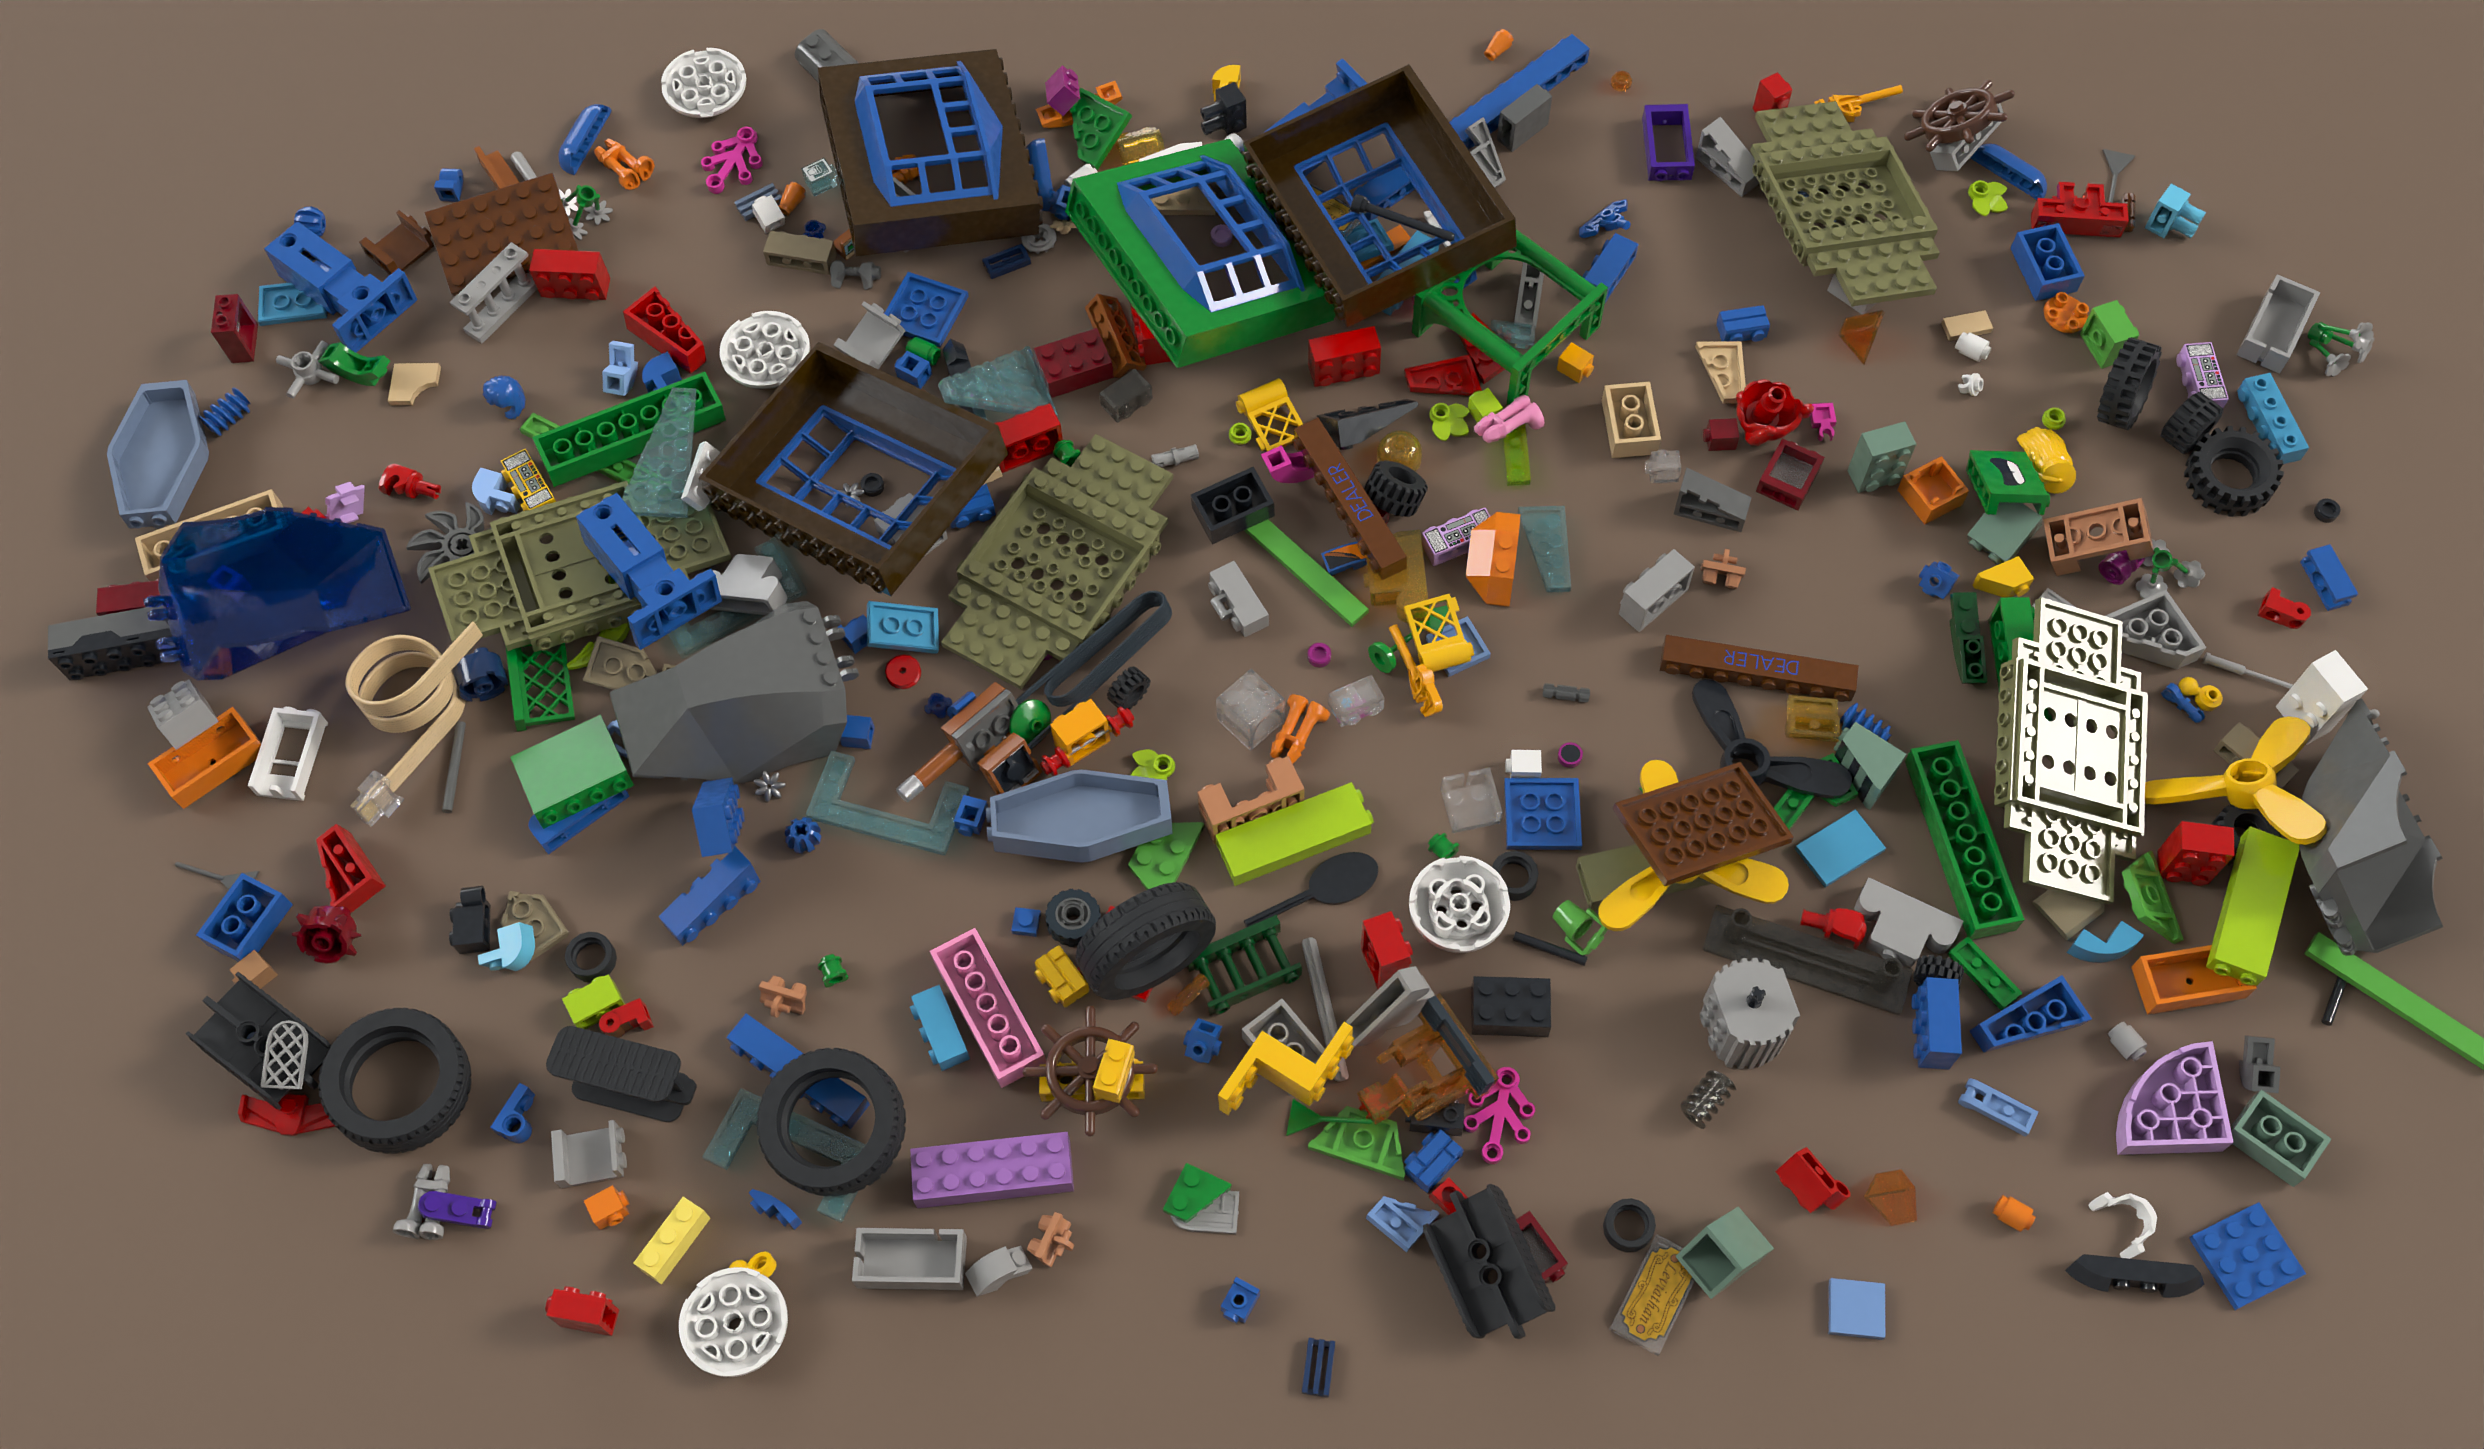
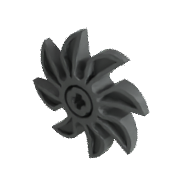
M465 502L467 514L465 528L458 527L456 516L450 512L433 511L425 514V518L441 529L446 535L429 529L417 533L408 542L407 550H430L418 562L417 574L421 584L431 577L428 570L429 567L475 554L469 535L482 532L485 528L484 517L478 507Z

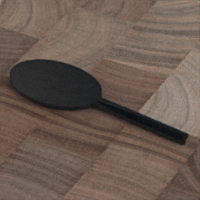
M1360 852L1342 853L1331 857L1319 865L1313 872L1308 890L1244 920L1245 926L1247 928L1274 915H1279L1312 898L1324 904H1342L1352 901L1366 893L1375 883L1378 876L1377 862L1371 856Z

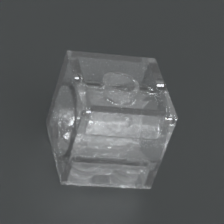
M1252 669L1248 670L1216 698L1217 720L1250 751L1285 721V699Z

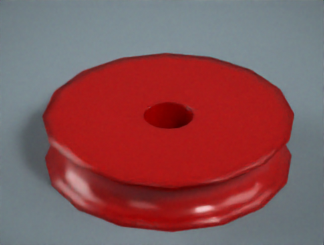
M903 654L890 659L886 665L885 674L891 686L897 689H908L916 685L920 680L921 668L919 662L914 657Z

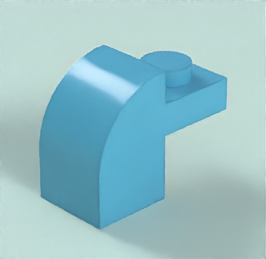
M518 922L497 929L500 948L478 955L479 965L489 967L490 970L506 968L518 971L529 963L534 954L535 938L533 926Z

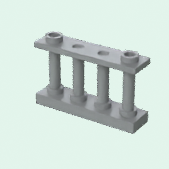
M512 242L450 301L453 307L469 316L471 321L463 329L467 335L481 344L537 290L531 274L525 273L521 265L529 256L528 253ZM514 270L517 276L508 284L506 277ZM499 285L501 292L493 299L490 293ZM484 300L486 306L477 313L475 308Z

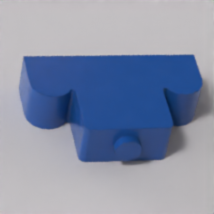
M624 790L544 829L536 816L533 815L529 820L528 827L549 855L630 796Z

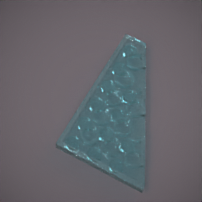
M1025 346L1020 351L1015 350L1011 354L1007 353L999 356L992 362L987 361L982 365L971 367L961 374L956 373L952 377L943 378L938 384L945 403L1015 415L1026 413L1037 406H1044L1050 403L1056 416H1058L1029 346Z

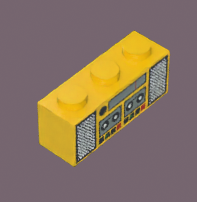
M526 448L501 460L505 468L501 473L507 483L512 481L514 484L511 490L517 500L522 498L524 503L520 504L523 511L556 502Z

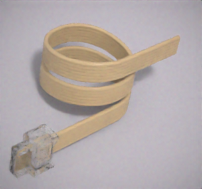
M474 622L470 623L443 654L432 644L421 638L409 635H393L379 639L367 646L349 667L345 679L348 694L369 722L384 732L402 733L423 726L442 711L452 696L445 711L386 776L373 770L357 788L360 795L350 806L360 819L372 827L382 815L389 818L405 800L402 796L394 794V792L461 717L466 700L462 699L459 694L452 669L483 636ZM404 650L419 651V652H404V653H399V654L393 655V656H391V657L385 659L384 661H382L381 663H379V664L367 675V677H366L365 680L363 681V683H362V685H361V687H360V690H359V686H360V683H361V681H362L364 675H365V674L367 673V671H368L377 661H379L381 658H383V657H385V656H387V655H389V654H391V653L398 652V651H404ZM413 667L429 668L404 693L391 699L372 701L382 684L394 674ZM437 687L433 695L424 704H422L420 707L413 710L412 712L398 717L383 718L384 716H393L412 709L420 702H422Z

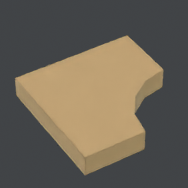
M439 363L394 364L388 396L390 406L413 405L415 398L422 391L438 386L441 371Z

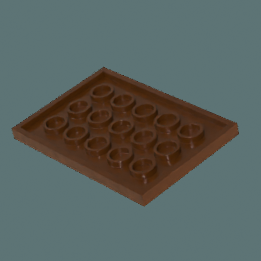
M553 173L425 212L453 296L458 295L511 242L529 255L521 263L525 273H529L534 249L579 251ZM513 270L506 279L516 277L515 271Z
M1741 762L1616 802L1613 807L1614 812L1664 887L1790 844L1794 838Z

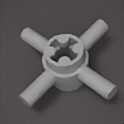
M321 341L312 355L309 352L302 351L295 354L292 359L281 355L277 356L276 363L293 369V373L297 377L286 393L288 397L294 399L303 384L313 385L321 379L334 384L338 383L339 376L322 370V366L318 362L329 346L328 343Z

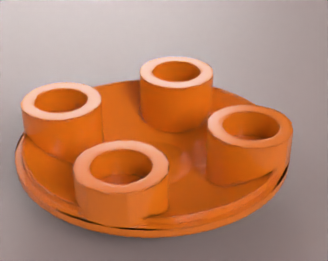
M2059 292L2046 302L2043 312L2046 321L2054 329L2063 333H2075L2082 330L2088 318L2089 307L2086 303L2080 302L2064 292Z

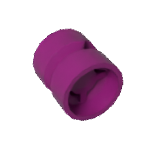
M2126 550L2108 554L2099 563L2098 568L2101 575L2107 581L2115 585H2121L2131 576L2132 572H2135L2143 564L2145 558L2130 561Z

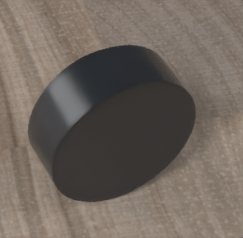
M869 473L861 479L860 485L865 495L875 497L883 492L884 482L879 474Z
M2328 498L2320 500L2314 508L2316 518L2326 523L2336 520L2341 512L2339 504Z

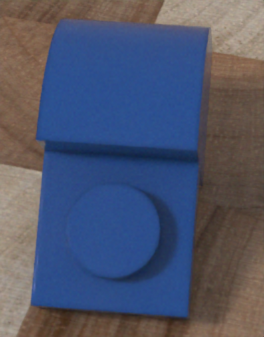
M668 351L651 359L645 365L642 372V379L648 393L682 380Z

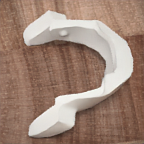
M2106 1192L2091 1201L2088 1205L2089 1208L2094 1212L2107 1206H2115L2116 1204H2126L2134 1207L2137 1210V1217L2144 1221V1229L2139 1238H2135L2131 1242L2132 1244L2120 1253L2121 1258L2130 1259L2145 1251L2143 1242L2155 1232L2157 1215L2153 1207L2146 1199L2131 1193L2120 1197H2112Z

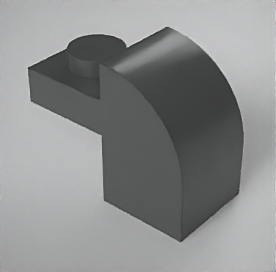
M2245 1035L2243 1060H2239L2240 1079L2245 1089L2279 1093L2281 1067L2273 1065L2274 1038Z

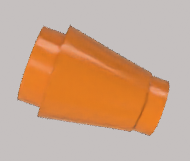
M1505 29L1497 31L1484 52L1485 57L1490 61H1494L1495 58L1512 46L1513 36Z
M791 182L789 185H786L779 204V208L784 215L789 216L805 198L806 190L800 184Z

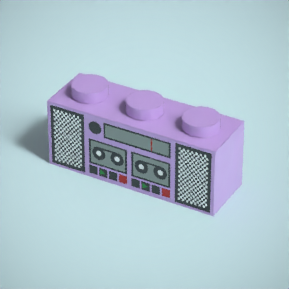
M2212 343L2184 344L2177 355L2176 362L2177 366L2181 368L2182 383L2186 386L2188 398L2201 391L2224 408L2229 398Z
M1486 508L1472 510L1458 519L1452 518L1445 524L1438 527L1432 526L1422 533L1421 545L1433 566L1469 552L1471 530L1490 517Z

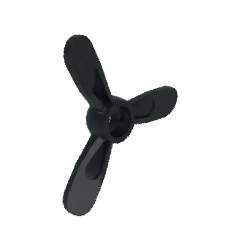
M1704 679L1695 684L1692 691L1693 702L1706 726L1724 750L1720 760V768L1732 765V760L1747 759L1758 767V770L1748 772L1757 786H1760L1765 781L1798 793L1828 799L1841 798L1847 794L1852 784V777L1845 766L1836 762L1807 757L1770 756L1767 748L1762 743L1745 737L1734 704L1726 689L1720 683Z

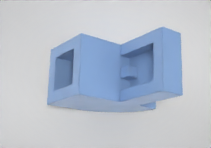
M612 341L609 343L610 365L602 371L603 392L625 396L632 389L638 371V362L634 361V344Z
M484 468L479 469L472 484V491L484 512L492 515L494 510L497 509L504 513L512 512L517 514L520 508L515 495L504 492L508 485L501 473Z

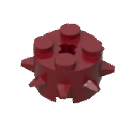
M328 905L315 906L309 915L298 913L296 916L302 927L300 931L292 933V936L297 937V945L302 953L306 951V955L315 957V962L335 963L344 955L355 956L357 954L352 941L355 938L361 937V934L357 933V925L351 917L350 910L347 908Z

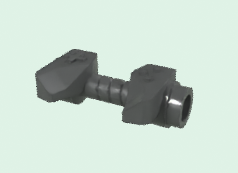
M835 260L831 263L830 267L831 285L840 289L845 276H861L864 289L870 290L873 287V280H880L881 267L869 261L862 263L861 267H846L845 263L841 260Z

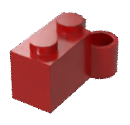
M1807 1147L1796 1152L1775 1171L1780 1177L1781 1183L1794 1193L1798 1203L1804 1209H1807L1810 1214L1823 1204L1835 1210L1850 1197V1191L1847 1186L1841 1181L1835 1180Z

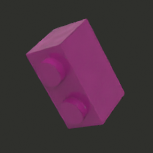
M1062 65L1045 82L1047 104L1064 116L1080 99L1077 74Z

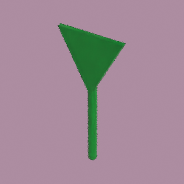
M1293 1099L1286 1136L1323 1121L1371 1124L1372 1120L1320 1116Z

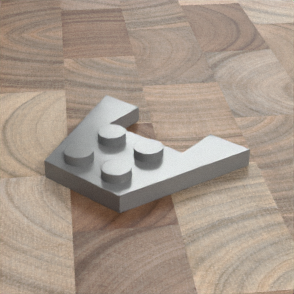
M1483 117L1469 126L1465 132L1476 145V148L1470 153L1494 188H1497L1505 182L1506 177Z

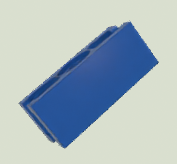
M2331 544L2309 550L2306 553L2307 557H2304L2300 563L2327 611L2350 605L2352 602L2350 598L2356 597L2358 592Z

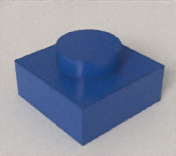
M1015 907L1011 929L1012 934L1037 937L1041 917L1040 910Z

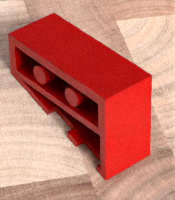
M335 824L316 839L321 864L325 868L326 888L330 891V906H342L352 913L386 887L351 832Z

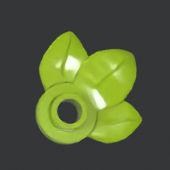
M1979 180L1970 185L1968 195L1973 199L1972 206L1978 214L1987 216L1990 211L2001 213L2008 209L2005 200L2001 196L2007 190V187L1998 182L1987 183Z
M1445 403L1435 404L1429 412L1430 420L1433 422L1432 431L1435 436L1442 441H1446L1450 434L1456 437L1467 435L1469 429L1463 418L1468 415L1470 410L1457 403L1449 406Z
M1150 749L1139 750L1132 754L1133 759L1139 766L1130 776L1167 780V777L1171 776L1175 771L1173 758L1166 754L1158 755ZM1161 765L1167 766L1164 770L1159 769Z

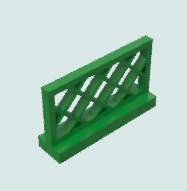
M565 643L560 644V649L555 654L548 650H540L534 652L530 658L522 653L521 647L509 651L506 648L514 721L517 732L526 731V726L575 720ZM541 652L550 658L544 666L534 661ZM555 661L563 666V669L557 675L548 670ZM530 664L539 669L533 678L524 673ZM544 673L553 678L546 687L537 682ZM557 682L566 687L560 696L550 690ZM533 685L542 690L535 699L527 694V691ZM546 694L556 699L549 708L540 703V700ZM561 702L568 707L569 713L557 714L553 710ZM535 706L545 711L540 717L530 718L529 712Z

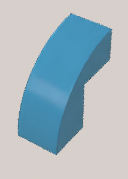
M2123 921L2117 925L2106 942L2083 929L2067 953L2088 962H2109L2129 953L2144 935Z

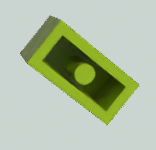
M609 974L593 979L591 984L583 988L574 989L566 997L562 998L576 1027L582 1029L595 1025L599 1022L602 1015L625 1004L615 982Z

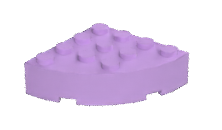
M2213 1041L2190 1044L2163 1056L2135 1081L2124 1098L2118 1115L2116 1130L2118 1155L2223 1152L2234 1143Z

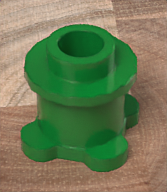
M1071 440L1057 442L1053 450L1054 456L1058 457L1060 462L1069 467L1074 464L1081 452L1073 448L1074 444Z
M1437 833L1429 840L1428 844L1430 846L1428 851L1433 852L1440 859L1444 857L1448 859L1456 855L1460 845L1457 842L1452 844L1446 838V833L1441 835Z
M834 954L826 955L817 966L823 973L824 977L822 980L825 987H831L849 979L846 970L842 968V958L840 956H835Z

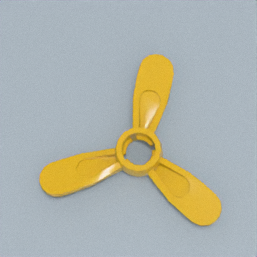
M2288 716L2275 720L2259 740L2252 757L2232 763L2224 775L2170 778L2145 782V804H2165L2226 796L2230 804L2237 808L2259 809L2270 825L2296 844L2307 845L2315 843L2326 834L2327 830L2326 821L2320 813L2303 800L2277 787L2276 773L2298 755L2310 738L2311 728L2309 724L2297 717Z
M1651 760L1643 766L1640 772L1643 794L1678 782L1676 772L1665 761ZM1749 858L1676 882L1678 884H1686L1700 877L1733 894L1764 904H1774L1782 900L1789 886L1788 878L1782 870ZM1648 867L1628 879L1601 902L1599 906V920L1601 924L1612 931H1623L1630 928L1656 904L1670 885L1664 887L1652 867Z

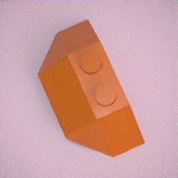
M1496 512L1471 530L1466 578L1485 604L1510 606L1520 514Z

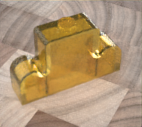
M1420 530L1400 531L1393 534L1407 556V569L1381 580L1378 573L1374 574L1369 566V559L1366 557L1367 573L1363 574L1364 588L1369 587L1371 605L1396 604L1397 617L1405 623H1408L1404 606L1428 600ZM1419 608L1411 610L1413 619L1418 622L1424 621L1428 614Z

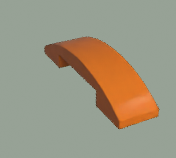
M1116 81L1095 87L1097 92L1095 95L1114 105L1123 99ZM1050 105L1036 109L1043 128L1073 125V117L1070 110L1062 116Z

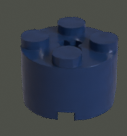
M485 647L478 648L474 653L464 656L452 669L459 694L466 701L473 702L472 698H480V701L490 700L505 691V684L508 686V680L500 656L494 652H489L488 648Z

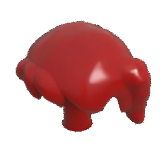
M1766 379L1753 381L1746 385L1744 391L1736 394V415L1741 427L1745 431L1746 442L1751 446H1760L1767 441H1776L1784 438L1799 426L1801 420L1808 418L1814 411L1812 404H1804L1800 399H1795L1792 396L1791 388L1783 382L1771 383V381Z

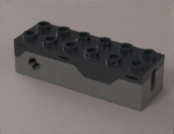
M190 599L48 625V659L69 680H81L84 677L104 676L111 672L129 671L138 667H152L155 664L165 662L174 663L187 658H200L203 655L212 654V634L217 631L218 624L216 617L212 613H204L197 603Z

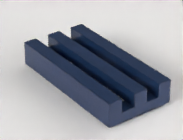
M1019 244L982 259L984 267H986L987 273H989V277L994 279L1030 265L1031 259L1023 244Z
M1308 1339L1302 1394L1329 1397L1335 1341ZM1313 1346H1318L1313 1389H1310L1308 1384ZM1326 1347L1329 1348L1325 1387L1324 1390H1319L1323 1350Z

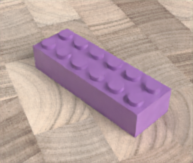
M1068 1132L910 1149L913 1201L917 1208L1074 1191L1071 1146Z

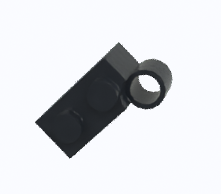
M484 886L461 888V902L456 903V907L451 908L449 912L450 920L453 923V931L449 933L450 945L459 954L490 951L491 905L486 900Z

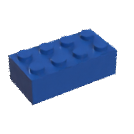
M732 777L703 782L692 807L702 857L731 853L735 844L738 843V836H740V829L743 828L742 822H745L743 808L738 807L737 799H740L738 784L734 785Z

